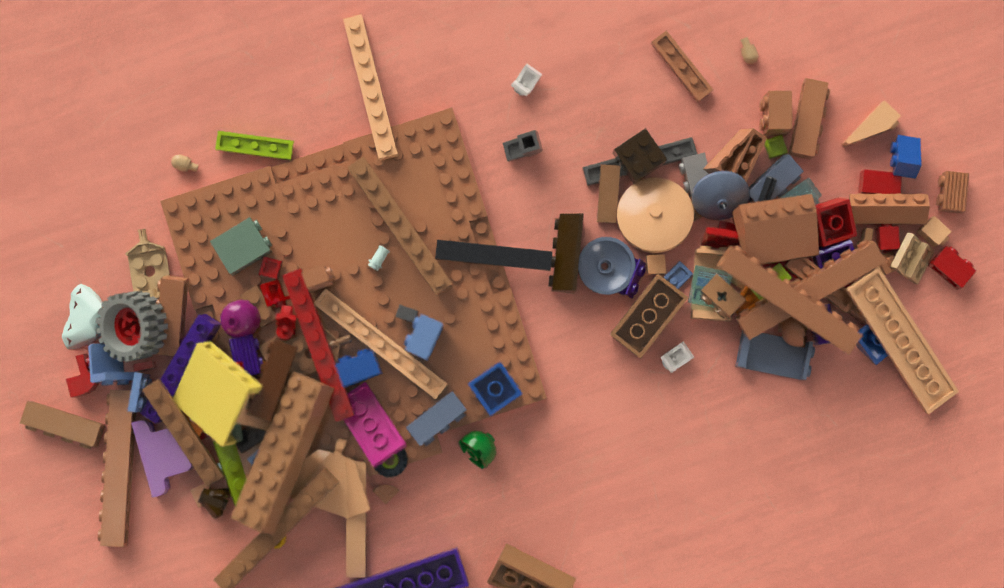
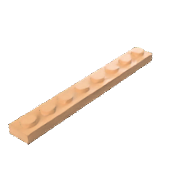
M362 14L345 18L343 20L379 161L397 157L398 153Z
M326 288L314 302L318 308L433 398L437 399L448 385Z

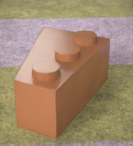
M754 128L740 129L703 169L709 174L718 171L733 172L740 175L747 182L767 137Z

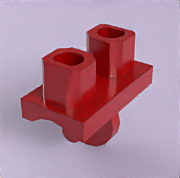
M282 305L281 314L276 313V335L280 340L285 341L295 335L296 315H293L292 306Z

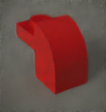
M87 354L76 356L80 375L66 379L71 398L87 395L93 392L99 385V383H91L89 357Z

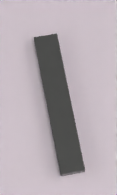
M692 137L659 146L668 159L663 165L681 161L684 157L697 154ZM616 158L582 168L587 186L599 183L601 164L620 166V177L627 176Z

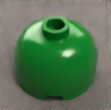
M472 431L458 442L462 452L465 453L467 451L471 457L468 459L480 469H486L495 459V439L489 433Z

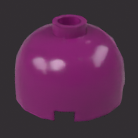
M239 299L230 302L222 310L220 315L222 329L232 338L252 335L260 326L261 316L256 306L249 303L250 301Z

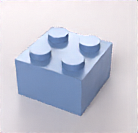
M421 314L420 318L416 316L412 325L414 331L412 335L408 334L404 345L407 352L428 361L444 325Z

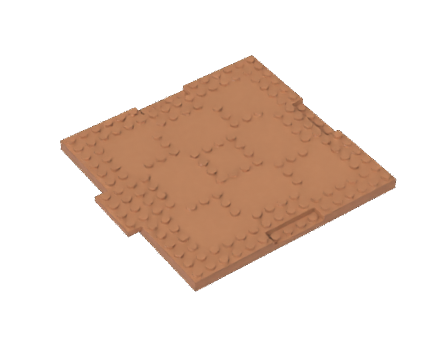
M452 108L391 127L398 153L397 157L379 161L373 134L371 133L326 150L276 166L258 169L160 201L184 278H189L188 292L197 316L207 314L220 322L222 310L230 302L242 299L240 295L256 285L261 291V284L275 281V279L258 275L262 259L234 276L230 275L210 243L214 238L250 217L253 221L257 219L262 227L260 231L262 236H267L273 245L270 247L272 253L265 257L283 261L278 280L284 296H288L289 293L282 275L300 268L306 272V270L313 269L314 267L317 268V266L322 264L325 267H330L335 276V280H332L334 285L326 289L404 350L406 348L404 345L408 334L412 335L414 328L412 327L413 323L396 318L399 305L419 311L417 316L419 318L423 314L443 323L444 328L428 361L408 352L448 384L437 399L433 398L377 353L376 356L383 374L345 387L347 393H349L364 382L368 384L407 445L404 448L408 457L407 464L443 453L437 434L433 436L435 440L428 446L424 444L420 446L406 427L452 391L467 410L464 412L466 416L458 422L452 421L449 424L451 428L448 430L547 399L504 266L435 259L453 284V286L436 296L347 168L362 157L366 159L434 258L437 240L497 246ZM381 245L390 252L381 265L382 269L379 268L376 271L368 266V260L372 259L378 246ZM325 288L313 293L310 292L314 302ZM291 300L286 301L287 305L285 306L293 307ZM271 306L275 314H281V307ZM316 306L323 327L336 338L347 335L351 337L349 339L352 342L339 348L338 359L348 355L352 358L358 356L357 352L364 349L373 351ZM293 307V315H296L295 309ZM297 315L296 332L290 339L304 335ZM276 319L263 328L259 326L254 332L253 339L257 338L259 346L275 338L283 342L276 335ZM221 326L212 343L233 360L229 340L234 338L227 335ZM307 348L304 352L305 357L311 359L312 356L309 348ZM260 349L256 350L258 358L262 357V360L265 361ZM501 362L522 392V395L490 416L468 383ZM317 371L306 375L321 382ZM328 403L306 458L318 449L335 451L337 440L341 438L347 440L343 452L344 455H347L348 458L354 461L363 458V461H366L368 477L379 474L375 471L344 420L335 421ZM241 424L242 430L248 427L247 425ZM262 442L243 454L238 449L246 478H248L252 468L247 458L260 449ZM394 455L385 461L387 465L395 463L393 461Z

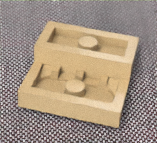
M907 232L891 267L911 282L919 284L935 251L929 244L921 242L914 234Z

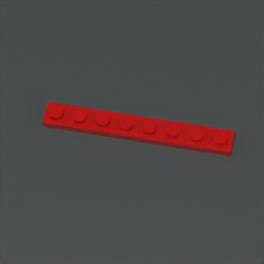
M300 268L284 274L282 277L322 383L334 388L329 405L335 421L338 422L354 416L355 412L346 388L343 387L335 366L337 363L312 295L308 291L303 279V271Z

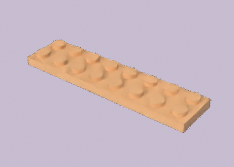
M879 267L871 270L845 289L925 413L930 414L959 392Z

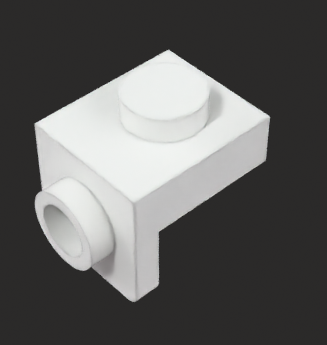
M526 64L511 86L519 95L527 96L532 92L543 74Z
M684 341L661 356L663 366L671 373L694 358V355Z

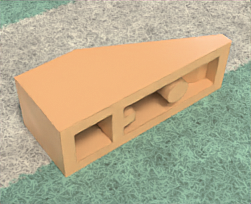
M884 100L842 145L846 147L882 134L888 129L892 131L899 124L897 120L901 115Z

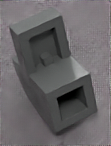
M536 130L517 135L516 139L503 142L506 158L509 162L526 156L530 157L543 151L539 134Z

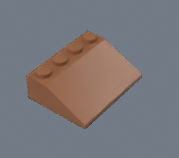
M812 194L742 204L732 211L741 249L746 251L745 256L749 259L754 257L763 264L819 255L817 211Z

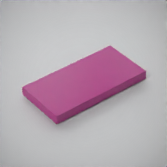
M366 382L348 393L355 415L343 420L375 468L407 445Z

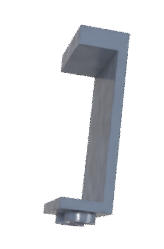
M742 331L735 367L806 380L811 374L812 366L809 363L810 358L814 357L815 347H813V342L811 341L806 343L805 348L794 347L787 344L780 336L761 333L749 340Z

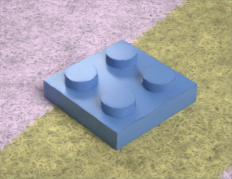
M134 372L128 411L141 412L148 398H146L142 389L152 383L150 374Z

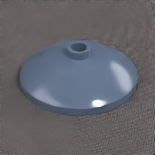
M718 171L706 175L697 182L692 191V203L695 210L701 216L711 220L732 218V211L739 205L748 204L750 198L749 187L744 178L729 171Z
M601 237L589 242L583 248L579 256L578 272L586 287L596 293L609 295L620 292L629 285L635 270V259L632 251L624 242L613 237ZM602 263L607 264L608 268L606 270L602 269Z

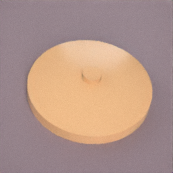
M647 178L633 184L622 195L617 209V222L623 237L635 248L649 253H662L679 246L689 235L694 220L693 204L686 191L675 182L664 178Z

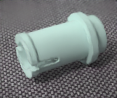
M379 245L372 259L368 260V266L376 271L379 268L382 269L381 265L390 251Z

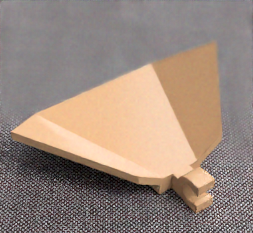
M339 438L335 451L318 449L305 459L290 495L292 499L322 470L327 468L339 483L315 506L316 508L346 518H351L371 509L356 462L343 454L347 440Z

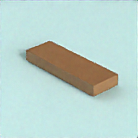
M601 164L597 222L616 223L620 166Z

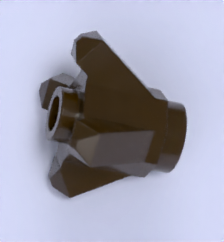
M204 488L198 503L202 504L214 519L223 516L229 501L226 498L231 497L229 488L213 490Z

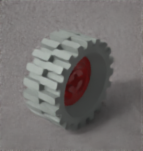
M142 291L114 294L108 297V301H104L101 304L104 308L98 310L97 314L101 315V317L96 318V324L100 325L96 332L101 334L102 337L98 340L100 344L106 345L103 348L104 351L111 352L110 357L117 358V361L125 362L153 356V354H157L159 352L158 348H162L165 344L161 340L167 338V333H164V329H168V323L164 324L163 320L167 318L166 313H161L160 310L163 309L161 304H155L157 299L150 297V293H142Z

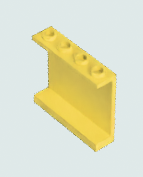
M203 342L197 343L173 399L181 411L198 424L206 434H209L218 445L223 447L236 444L237 440L230 435L248 395L260 393L262 386L215 344Z

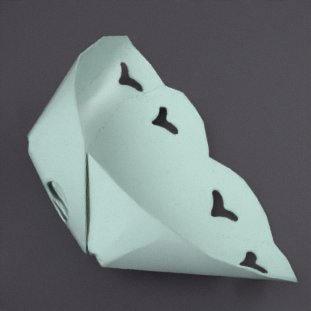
M83 284L77 285L71 293L70 316L62 333V340L67 349H78L87 346L101 336V334L96 336V329L100 328V325L96 324V318L101 317L97 313L102 308L101 304L103 302L97 293Z

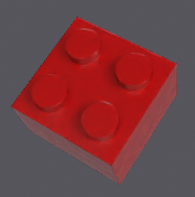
M838 197L815 205L817 211L818 246L825 247L857 236L850 199Z

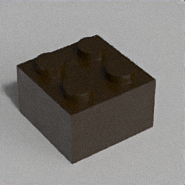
M646 128L615 148L612 153L633 184L655 171L668 160Z

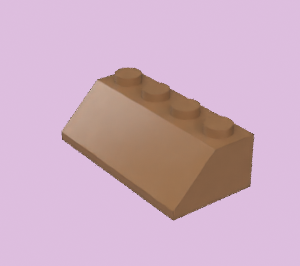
M506 544L487 582L497 588H573L576 578Z

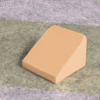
M665 254L646 255L647 275L666 274Z

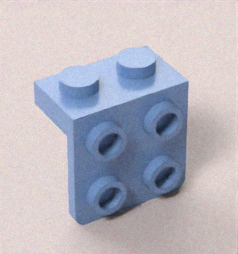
M90 344L88 351L91 383H101L102 386L113 385V382H117V385H128L129 381L133 380L134 372H124L123 361H117V358L110 357L111 352H105L103 349L106 346L105 344Z

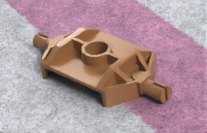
M323 327L337 363L339 348L352 342L349 339L351 337L347 335L336 338ZM304 335L283 341L298 347L290 373L294 371L307 375L317 371L313 358L309 359L304 355L305 350L308 348Z

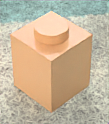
M933 216L917 232L930 245L936 247L944 245L949 240L948 235L951 233V230Z

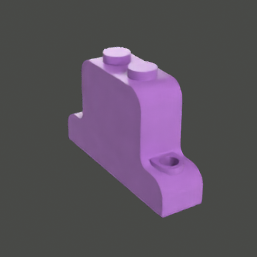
M147 420L133 422L132 427L152 498L164 495L171 488L170 476L190 471L194 467L168 428L155 432L152 422Z

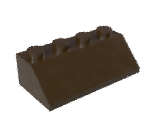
M582 213L560 214L559 219L555 218L554 230H558L557 237H553L552 249H556L555 256H552L551 268H554L553 275H549L548 284L549 287H552L553 292L572 294L576 292L584 217Z

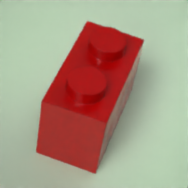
M864 169L860 172L858 193L901 194L902 176L893 175V172Z
M945 246L940 249L928 266L958 290L964 287L976 270L969 260H963L958 256L959 252L951 246Z

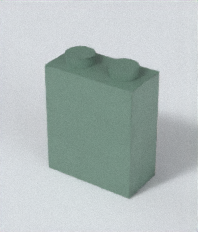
M249 217L210 241L227 271L232 276L262 259L263 256L272 253L270 247L273 245L267 236H262L260 232L262 227L257 219L253 221Z

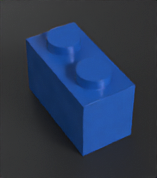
M897 135L895 142H892L890 146V153H893L890 161V166L893 167V175L916 179L922 166L921 139Z

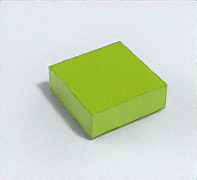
M782 135L770 138L764 144L769 159L788 153Z

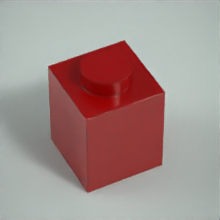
M881 224V227L875 229L876 244L880 251L899 250V226Z

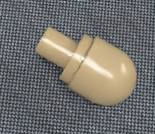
M748 37L741 39L743 45L741 54L744 61L748 64L755 63L758 60L756 47H754V44L750 45Z
M178 154L171 160L172 166L177 170L197 172L199 165L192 163L189 157Z

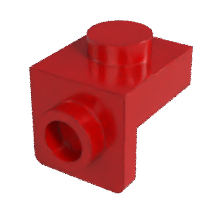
M279 280L260 285L267 307L275 305L276 308H280L282 305H287L286 301L291 300L289 295L284 296Z

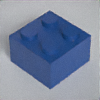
M364 349L357 352L358 356L352 358L348 355L338 359L339 363L335 364L343 387H349L383 374L374 351Z
M501 362L468 383L490 416L522 395V392Z

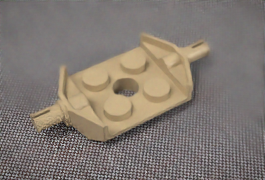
M146 229L138 230L139 243L125 253L128 257L133 292L150 293V297H155L158 300L160 292L157 291L158 281L166 275L170 276L166 249L164 246L147 240ZM149 266L155 268V274L151 277H148L145 273Z

